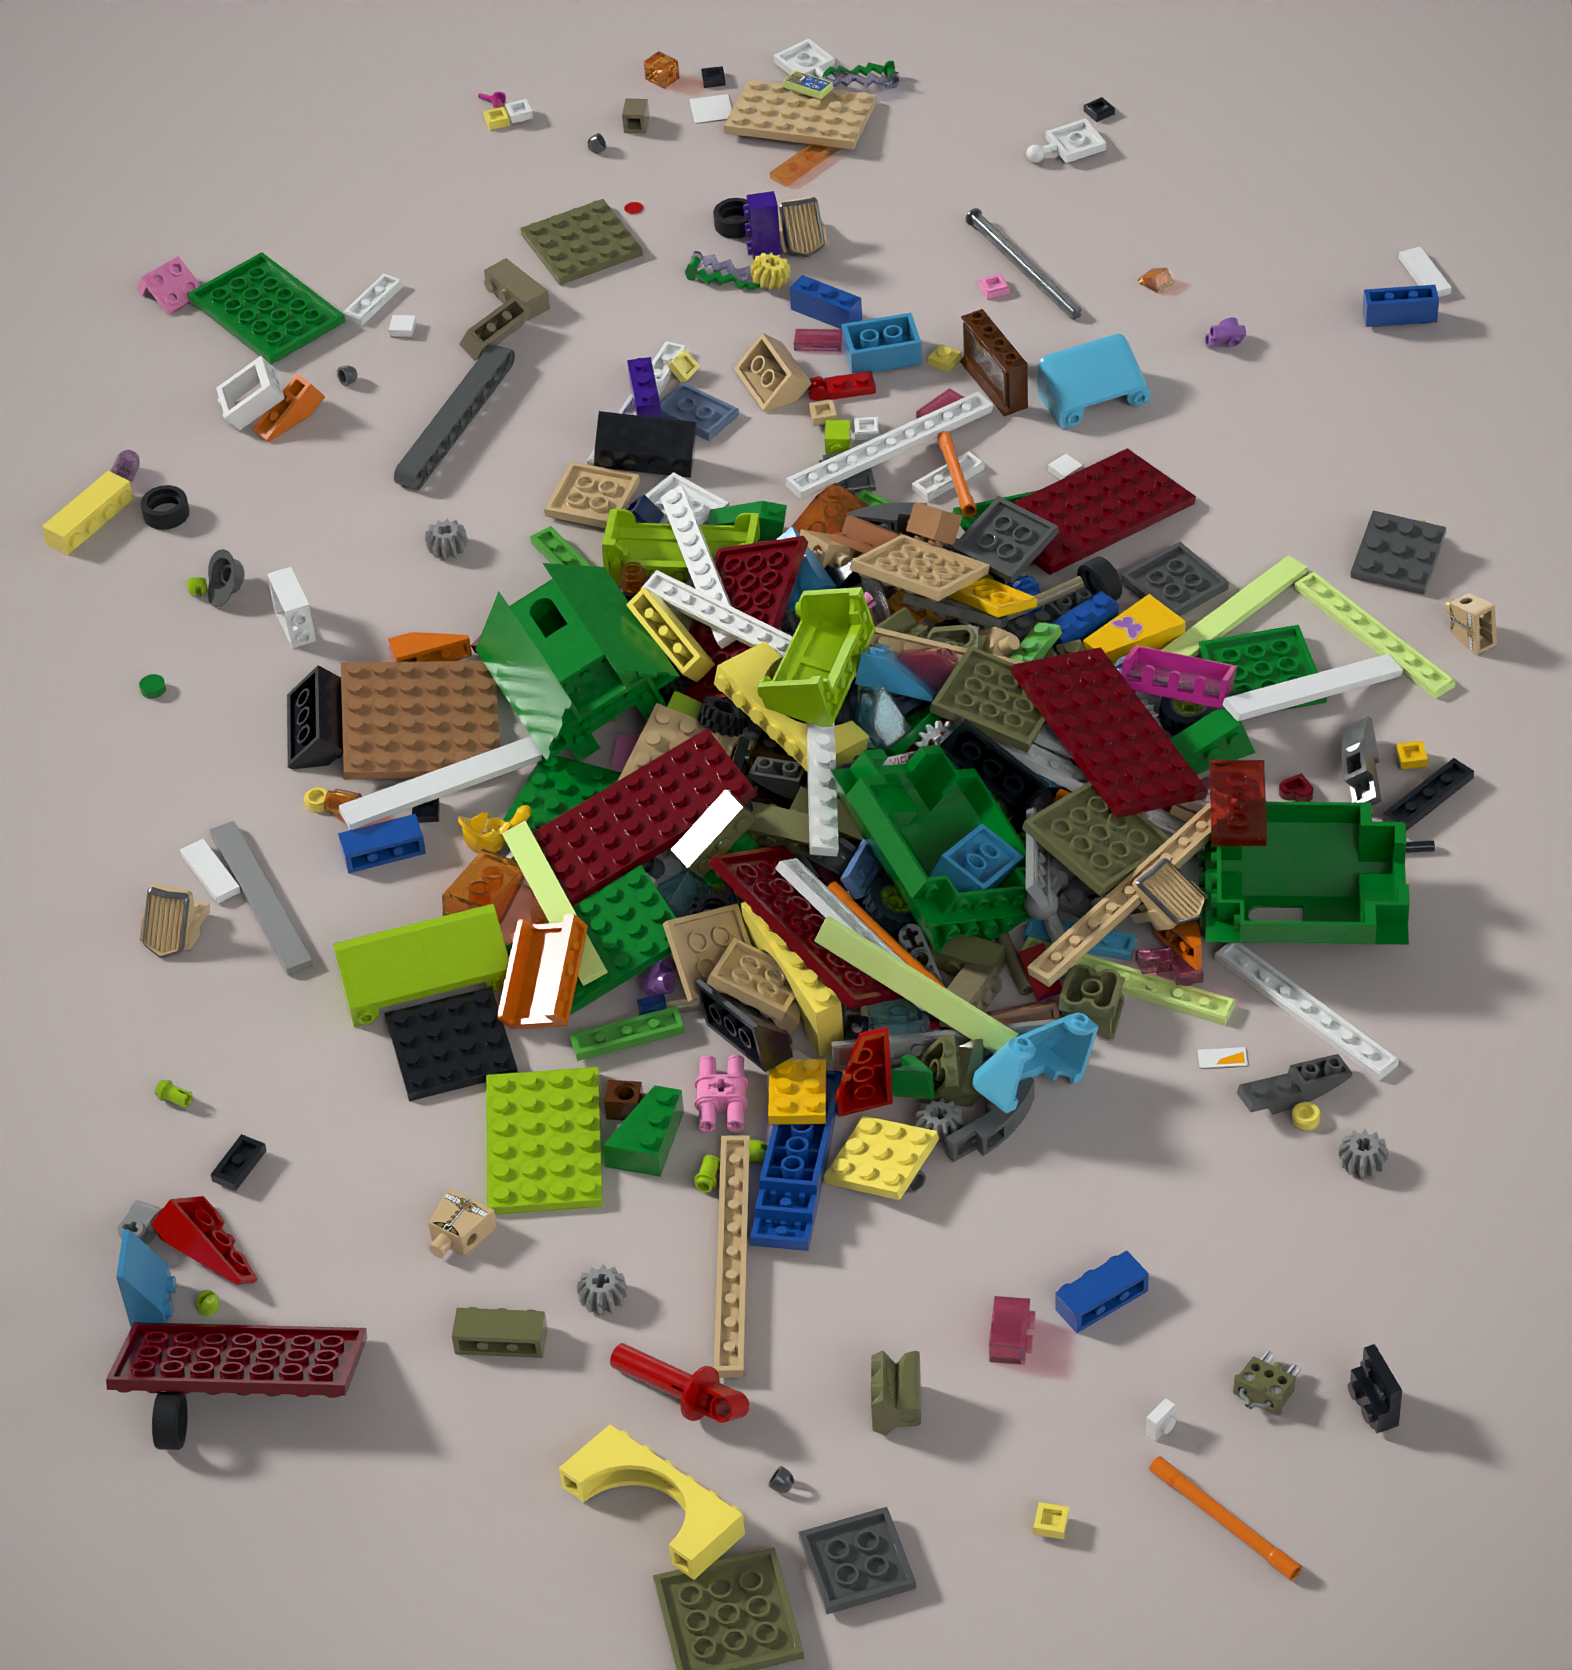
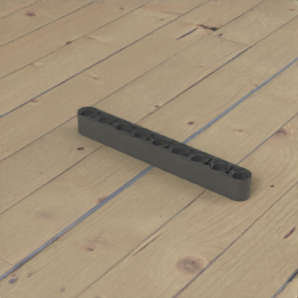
M492 344L486 348L397 465L394 472L396 484L414 489H420L512 368L515 360V352L513 350Z

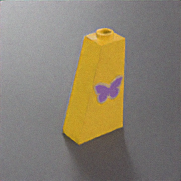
M1148 594L1084 639L1083 646L1085 650L1101 647L1112 663L1115 664L1119 658L1128 655L1135 645L1158 650L1166 647L1185 632L1186 621L1152 595Z

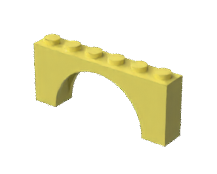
M764 641L717 665L714 685L718 690L732 700L738 708L745 712L755 724L759 725L771 739L775 740L788 755L792 756L807 771L806 724L795 721L784 714L766 709L762 698L758 696L757 685L763 676H769L771 680L774 678L782 656ZM852 720L844 724L835 725L836 766L853 761L855 756L860 755L867 749L869 735Z
M746 902L741 903L742 918L751 946L772 956L785 974L798 1002L805 1025L807 1040L819 1057L832 1052L831 1042L843 1041L844 1039L840 1000L830 988L823 984L822 979L813 970L807 968L804 961L795 952L791 951L776 933L769 929V925L760 916L752 912L751 907Z
M611 1424L559 1467L562 1488L583 1503L602 1491L627 1485L651 1487L675 1499L686 1515L681 1530L669 1544L671 1564L693 1580L745 1535L744 1516L736 1506L728 1505L714 1491L706 1490L692 1476L684 1475L670 1461L662 1460L648 1446L640 1445L626 1431H620Z

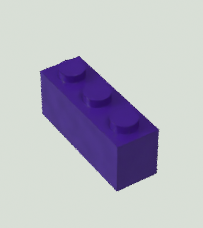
M774 191L746 195L747 204L743 205L745 219H748V223H745L746 237H750V241L746 242L748 256L752 255L753 260H755V257L760 256L762 253L769 255L772 252L773 255H780L781 257L778 204Z
M651 357L627 360L629 383L636 415L662 418Z

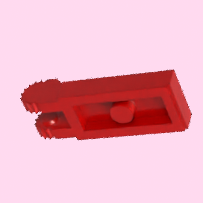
M872 371L822 378L821 376L812 377L809 379L811 385L807 388L809 389L810 399L814 401L836 400L876 393Z

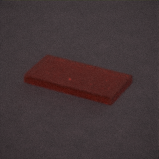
M1210 760L1211 846H1267L1264 760Z

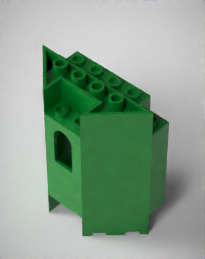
M543 563L552 579L509 606L498 591L475 650L546 761L569 747L578 762L601 749L592 735L593 731L636 705L645 720L648 719L656 703L667 706L658 690L680 675L657 642L627 607L628 600L605 567Z
M931 745L921 746L907 764L882 766L888 756L883 749L864 750L850 768L830 770L835 780L834 784L839 793L841 804L937 955L954 937L975 936L992 941L1032 918L1026 913L1023 902L1026 900L1025 895L1028 893L1026 891V846L974 768L956 770L941 746ZM980 824H984L1024 856L1023 860L996 889L958 893L947 875L929 877L941 855Z
M1239 801L1238 812H1233V820L1217 821L1216 832H1211V840L1205 845V851H1199V867H1204V871H1199V887H1204L1203 892L1209 897L1206 899L1205 912L1202 913L1199 920V927L1205 928V941L1409 945L1408 920L1410 899L1409 884H1406L1405 872L1406 823L1372 821L1371 803ZM1259 907L1303 908V921H1251L1248 915L1253 909Z

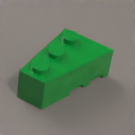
M1224 706L1222 709L1218 708L1170 738L1196 775L1255 753L1242 722L1237 721Z
M653 1086L603 1145L606 1167L661 1177L684 1113L682 1090Z

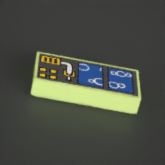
M796 70L783 81L784 88L818 99H822L833 90V82Z

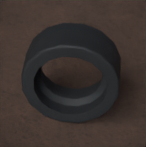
M729 198L715 206L713 211L714 226L720 235L726 238H742L746 236L745 223H748V219L731 221L725 218L734 215L744 216L743 205L747 204V199Z
M172 485L158 486L146 492L141 499L144 520L152 528L160 530L172 529L184 523L189 516L190 509L187 496L179 487ZM162 504H177L176 507L168 511L158 512L153 510Z
M1097 556L1079 566L1077 577L1080 576L1082 578L1084 588L1093 595L1102 591L1115 601L1121 597V579L1116 569L1108 560Z
M159 1392L154 1401L152 1414L154 1446L158 1450H180L185 1443L188 1423L185 1394Z

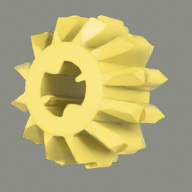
M772 252L769 255L762 253L760 256H756L750 270L753 283L760 284L761 288L768 287L769 290L771 288L779 290L781 286H785L790 275V265L787 264V259H781L780 255H773Z

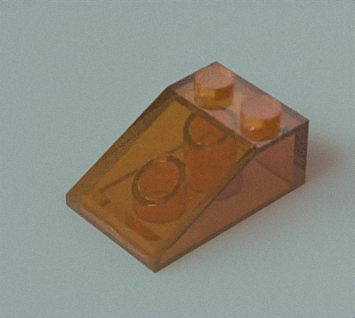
M834 483L816 495L792 526L795 527L799 534L801 529L833 535L834 533L842 532L849 512L870 505L837 483ZM819 545L816 546L814 549L815 551H817V549L822 551Z
M482 849L443 893V916L494 904L499 924H501L525 880V876L517 861Z

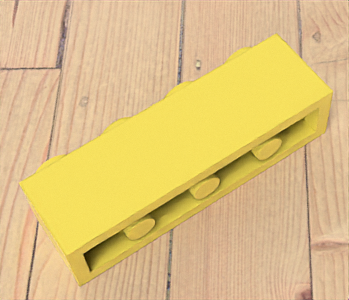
M110 471L104 473L42 526L46 544L69 555L134 499L130 481Z
M643 587L626 604L682 675L698 682L715 665L658 594Z

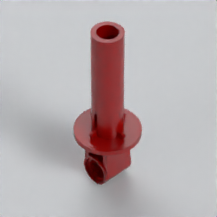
M624 1343L617 1345L611 1354L610 1365L612 1368L681 1399V1413L687 1420L697 1421L705 1415L719 1423H725L743 1418L749 1411V1401L746 1395L721 1384L718 1371L711 1366H703L692 1375Z

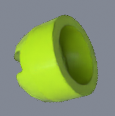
M196 577L186 581L187 590L193 597H196V593H200V597L206 593L207 583L205 578Z
M749 1141L750 1163L764 1161L768 1147L764 1141Z
M203 1290L196 1296L195 1305L199 1314L211 1316L219 1310L218 1296L211 1290Z

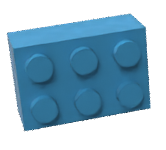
M912 313L841 324L842 346L851 374L867 371L874 373L922 365L921 340Z

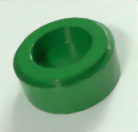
M150 674L143 677L139 682L141 694L146 698H157L166 691L164 678L160 675Z

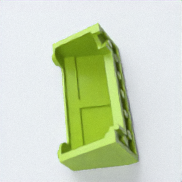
M610 509L602 541L604 567L616 585L643 586L658 570L695 588L671 524L636 523V518L632 512L625 509ZM742 513L738 515L734 526L700 525L713 560L718 548L757 543L760 540L759 513Z
M862 587L803 591L799 602L795 606L796 615L800 617L801 621L772 681L769 676H763L757 685L758 696L762 698L766 709L817 726H833L858 670L861 653L868 648L876 630Z
M494 904L333 943L339 977L354 1027L373 1022L379 1015V1008L486 982L487 987H492L495 991L503 990V982L506 978L509 957Z

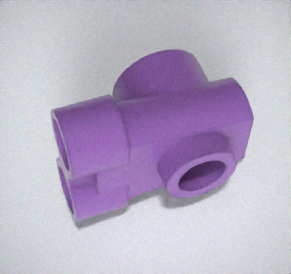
M1237 318L1224 319L1219 325L1210 327V333L1205 335V344L1207 347L1226 343L1229 347L1237 346L1246 336V328L1244 325H1239Z
M667 957L650 966L648 974L642 978L643 991L650 999L659 1000L662 994H670L675 988L673 974L676 965L668 961Z

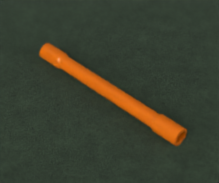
M942 431L938 434L937 441L944 454L953 480L961 511L965 517H972L977 512L974 499L970 494L961 469L952 436L948 431Z
M834 881L827 887L907 965L947 989L862 909L840 884Z
M1158 1456L1151 1463L1149 1470L1168 1486L1175 1488L1266 1559L1273 1568L1287 1579L1292 1581L1299 1575L1302 1565L1284 1551L1269 1543L1183 1476L1181 1471L1167 1460Z

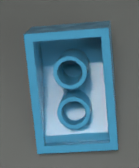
M792 526L778 539L798 537L800 534ZM808 545L785 610L787 617L796 613L795 606L799 602L803 591L826 590L836 587Z
M874 643V646H869L861 653L855 681L857 685L930 702L935 699L941 690L938 685L896 651L889 650L890 647L887 645Z
M980 824L941 855L929 877L947 875L958 893L996 889L1023 860L1024 856L984 824Z
M124 1229L116 1278L130 1327H132L134 1322L167 1323L168 1317L173 1316V1301L170 1299L171 1294L176 1293V1277L171 1276L169 1266L133 1232L129 1229Z

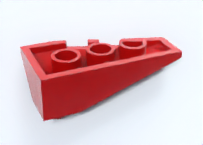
M888 1027L859 1033L836 1093L838 1117L893 1104Z
M204 1196L170 1199L151 1223L152 1227L158 1232V1237L163 1242L237 1285L255 1283L258 1279L245 1256L233 1247V1244L236 1242L233 1235H226L222 1226L225 1222L222 1216Z

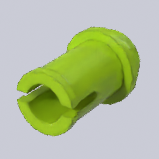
M169 1079L166 1081L161 1080L155 1089V1095L158 1096L159 1100H168L181 1106L183 1109L190 1105L193 1098L192 1092L173 1085V1082Z
M713 1155L704 1156L700 1172L694 1178L695 1187L699 1191L707 1193L716 1187L717 1181L715 1178L720 1166V1159Z

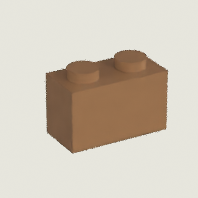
M914 502L906 531L915 533L914 539L943 547L944 543L954 545L962 516Z

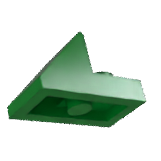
M912 1054L901 1056L902 1066L891 1070L893 1095L896 1097L921 1099L935 1098L933 1071Z

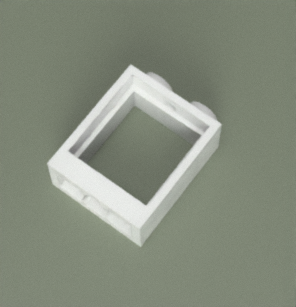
M262 356L216 388L219 396L217 401L224 412L222 413L223 419L228 425L233 424L239 431L285 399L275 368ZM261 383V388L235 406V400Z
M288 567L268 573L267 577L274 611L291 647L295 648L316 641L310 606L292 568Z

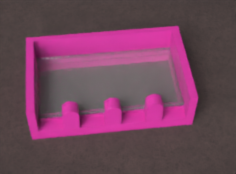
M1135 645L1124 658L1121 675L1134 691L1222 709L1224 698L1228 696L1230 691H1233L1237 666Z

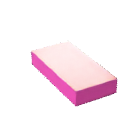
M1044 942L1018 952L1037 1001L1050 998L1062 992L1059 979L1048 987L1028 974L1027 967L1047 950Z

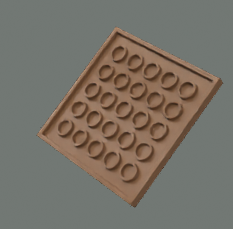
M483 661L341 663L344 780L412 779L500 747L496 681Z

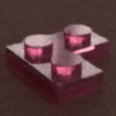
M1170 947L1136 951L1135 961L1142 974L1150 973L1156 975L1160 972L1169 971L1176 985L1191 986L1194 983H1203L1204 973L1202 969L1195 970Z

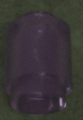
M131 450L122 451L117 455L110 472L130 481L131 484L140 466L138 454Z

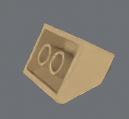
M765 333L758 337L734 368L765 412L797 402L811 385L810 380L785 345Z

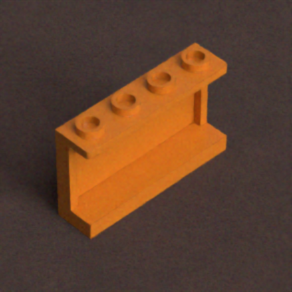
M565 914L562 923L532 925L525 919H518L497 1016L511 1030L568 1026L588 925L575 914Z

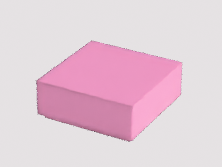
M1001 274L979 279V287L987 300L1009 294V286Z

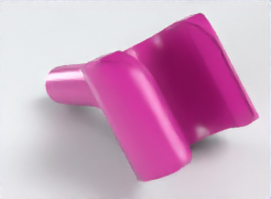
M500 91L495 92L493 96L483 93L478 94V98L492 102L494 108H499L501 103H506V95Z

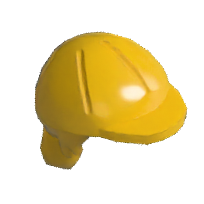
M520 806L510 822H505L499 818H487L488 811L485 814L481 812L472 819L460 816L458 822L462 826V834L467 846L472 851L482 855L498 852L507 844L502 833L523 821H527L531 814L530 806Z

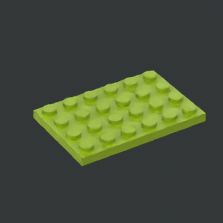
M586 1067L486 1075L487 1206L494 1209L495 1215L603 1207L599 1068Z

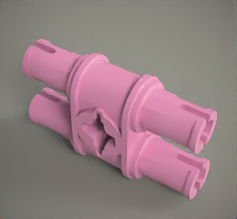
M705 1055L700 1058L699 1076L695 1081L697 1089L695 1107L699 1111L700 1131L708 1133L715 1130L716 1112H727V1128L729 1131L740 1132L744 1129V1111L748 1107L746 1089L749 1082L744 1076V1058L742 1056H729L727 1074H716L715 1057Z

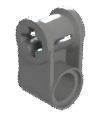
M139 1200L135 1201L126 1217L119 1224L118 1235L122 1238L123 1230L129 1229L148 1246L158 1233L151 1223L163 1208Z

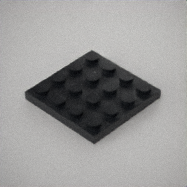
M492 987L384 1013L409 1101L485 1083L486 1075L518 1073L504 1024L497 1017L498 1005Z

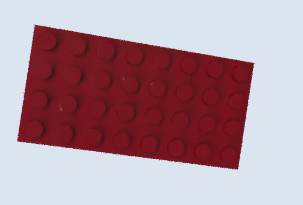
M1126 448L1013 502V504L1058 526L1059 533L1032 561L1051 575L1194 505L1196 496Z
M804 536L718 548L714 563L732 607L779 630L808 545L807 539ZM692 619L689 633L715 665L698 682L689 678L688 688L683 687L686 691L684 695L703 703L706 697L709 698L710 696L715 698L719 696L725 700L728 697L714 685L717 665L752 647L736 640L721 649L716 642L711 627Z
M1101 647L1013 664L1010 671L1013 677L1116 818L1206 799L1208 789Z
M706 728L533 831L532 834L571 906L637 866L643 865L676 845L725 790L741 800L743 804L756 797L757 794L717 739Z
M784 845L720 854L712 857L709 865L716 871L717 876L724 880L733 889L734 893L751 907L753 913L760 916L769 925V929L776 933L786 943L787 947L804 961L807 968L813 970L822 979L823 984L830 988L845 1006L853 1009L904 998L815 942V938L826 918L775 869L779 861L796 858Z
M134 1322L106 1378L107 1390H117L121 1393L131 1391L159 1393L168 1391L181 1394L206 1392L209 1395L236 1393L240 1396L266 1394L272 1397L281 1394L296 1395L298 1397L325 1395L328 1398L346 1396L367 1340V1328Z

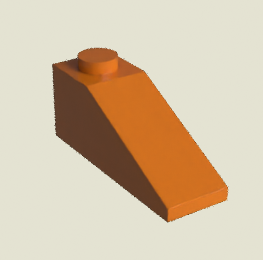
M297 373L283 390L285 399L265 412L252 428L254 432L268 442L311 416L325 398L319 390Z
M410 632L388 638L393 662L458 661L472 656L468 635Z
M1199 919L1177 924L1169 930L1156 931L1154 928V935L1195 970L1202 969V943Z

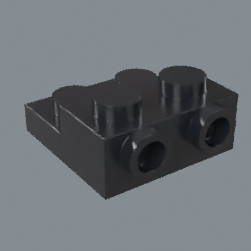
M1372 1344L1364 1347L1363 1361L1360 1362L1359 1367L1351 1369L1348 1391L1351 1398L1361 1406L1365 1422L1376 1433H1380L1399 1426L1402 1389L1377 1346Z

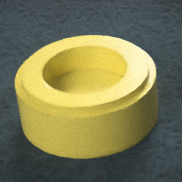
M322 787L309 789L304 794L306 809L315 813L328 809L331 804L328 790Z
M1301 1102L1293 1107L1291 1120L1293 1125L1300 1130H1312L1319 1125L1321 1112L1315 1104Z

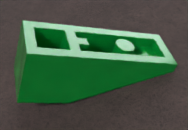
M757 501L710 509L707 525L734 526L738 515L742 513H759L760 540H776L783 532L787 505Z

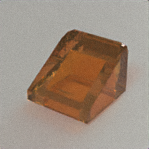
M1163 267L1152 268L1138 279V283L1156 293H1162L1174 284V280L1169 268Z

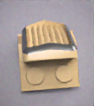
M809 196L779 202L780 245L783 253L790 252L791 254L810 257L824 246H829L825 224L820 217L816 197Z
M1161 858L1133 881V888L1142 900V903L1130 916L1135 924L1151 922L1156 931L1169 930L1177 924L1200 919L1206 905V899L1209 897L1170 860Z
M152 884L147 891L145 915L142 917L139 940L159 958L174 955L183 950L190 951L200 937V925L210 913V903L193 899V893L186 889Z

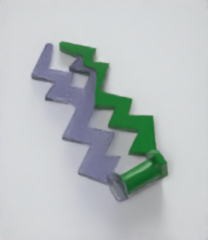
M887 61L884 66L868 62L866 67L858 65L853 70H848L840 65L837 69L830 66L822 76V79L833 82V87H837L840 83L848 87L851 82L856 81L866 88L872 83L882 88L888 85L891 88H897L900 82L899 72L895 71L894 61ZM872 71H875L876 73H878V74H880V75L882 74V76L879 78L878 76L874 75V74L871 73V72H872ZM859 73H861V74H863V75H865V76H867V77L864 78V77L860 76ZM832 74L836 79L833 80L827 76Z
M694 251L691 262L685 270L688 280L693 281L697 277L707 285L715 280L719 285L734 281L739 290L745 287L749 291L760 288V284L752 282L750 265L741 269H735L731 259L719 263L715 254L703 256L701 252ZM703 264L705 268L712 266L715 273L707 275L704 268L699 271L697 269ZM726 269L728 274L722 276L720 271ZM746 276L747 279L742 280L741 277Z

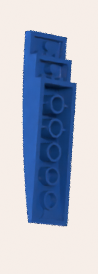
M826 1070V1124L773 1125L759 1179L760 1189L755 1205V1219L750 1235V1246L809 1250L836 1119V1093L843 1077V1071Z

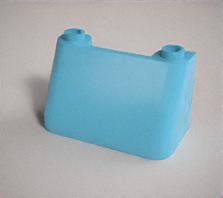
M1113 334L1048 354L1038 363V396L1061 429L1077 425L1083 418L1085 407L1126 395L1127 401L1133 406L1150 402V391L1129 342L1122 334Z
M1074 1013L1015 1037L975 1071L972 1086L1002 1111L1009 1113L1015 1110L1018 1104V1099L1015 1097L1018 1084L1029 1077L1033 1078L1044 1073L1054 1081L1058 1075L1070 1077L1069 1082L1075 1084L1083 1078L1099 1026L1085 1014Z

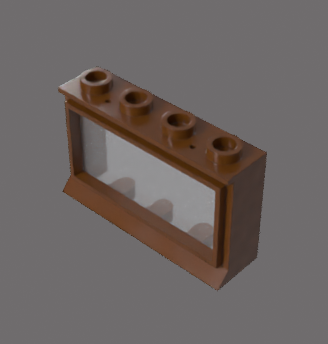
M983 309L961 316V319L964 321V356L960 363L1003 416L1028 408V363Z

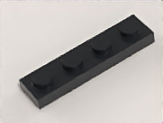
M1455 758L1451 759L1383 813L1382 821L1406 823V831L1471 781L1474 778V770Z

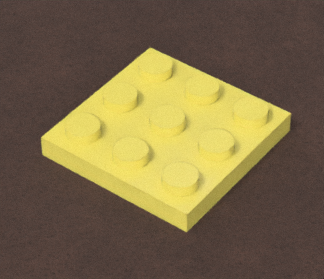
M863 1116L823 1175L825 1183L900 1200L939 1140L938 1133L930 1129Z

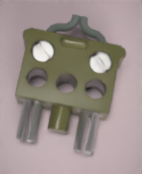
M1266 1351L1260 1359L1253 1356L1241 1373L1234 1376L1233 1393L1241 1397L1246 1402L1245 1407L1250 1410L1258 1407L1275 1415H1280L1282 1407L1294 1392L1296 1376L1301 1371V1367L1292 1364L1288 1371L1285 1372L1283 1371L1284 1366L1280 1362H1275L1274 1365L1270 1364L1274 1359V1354Z

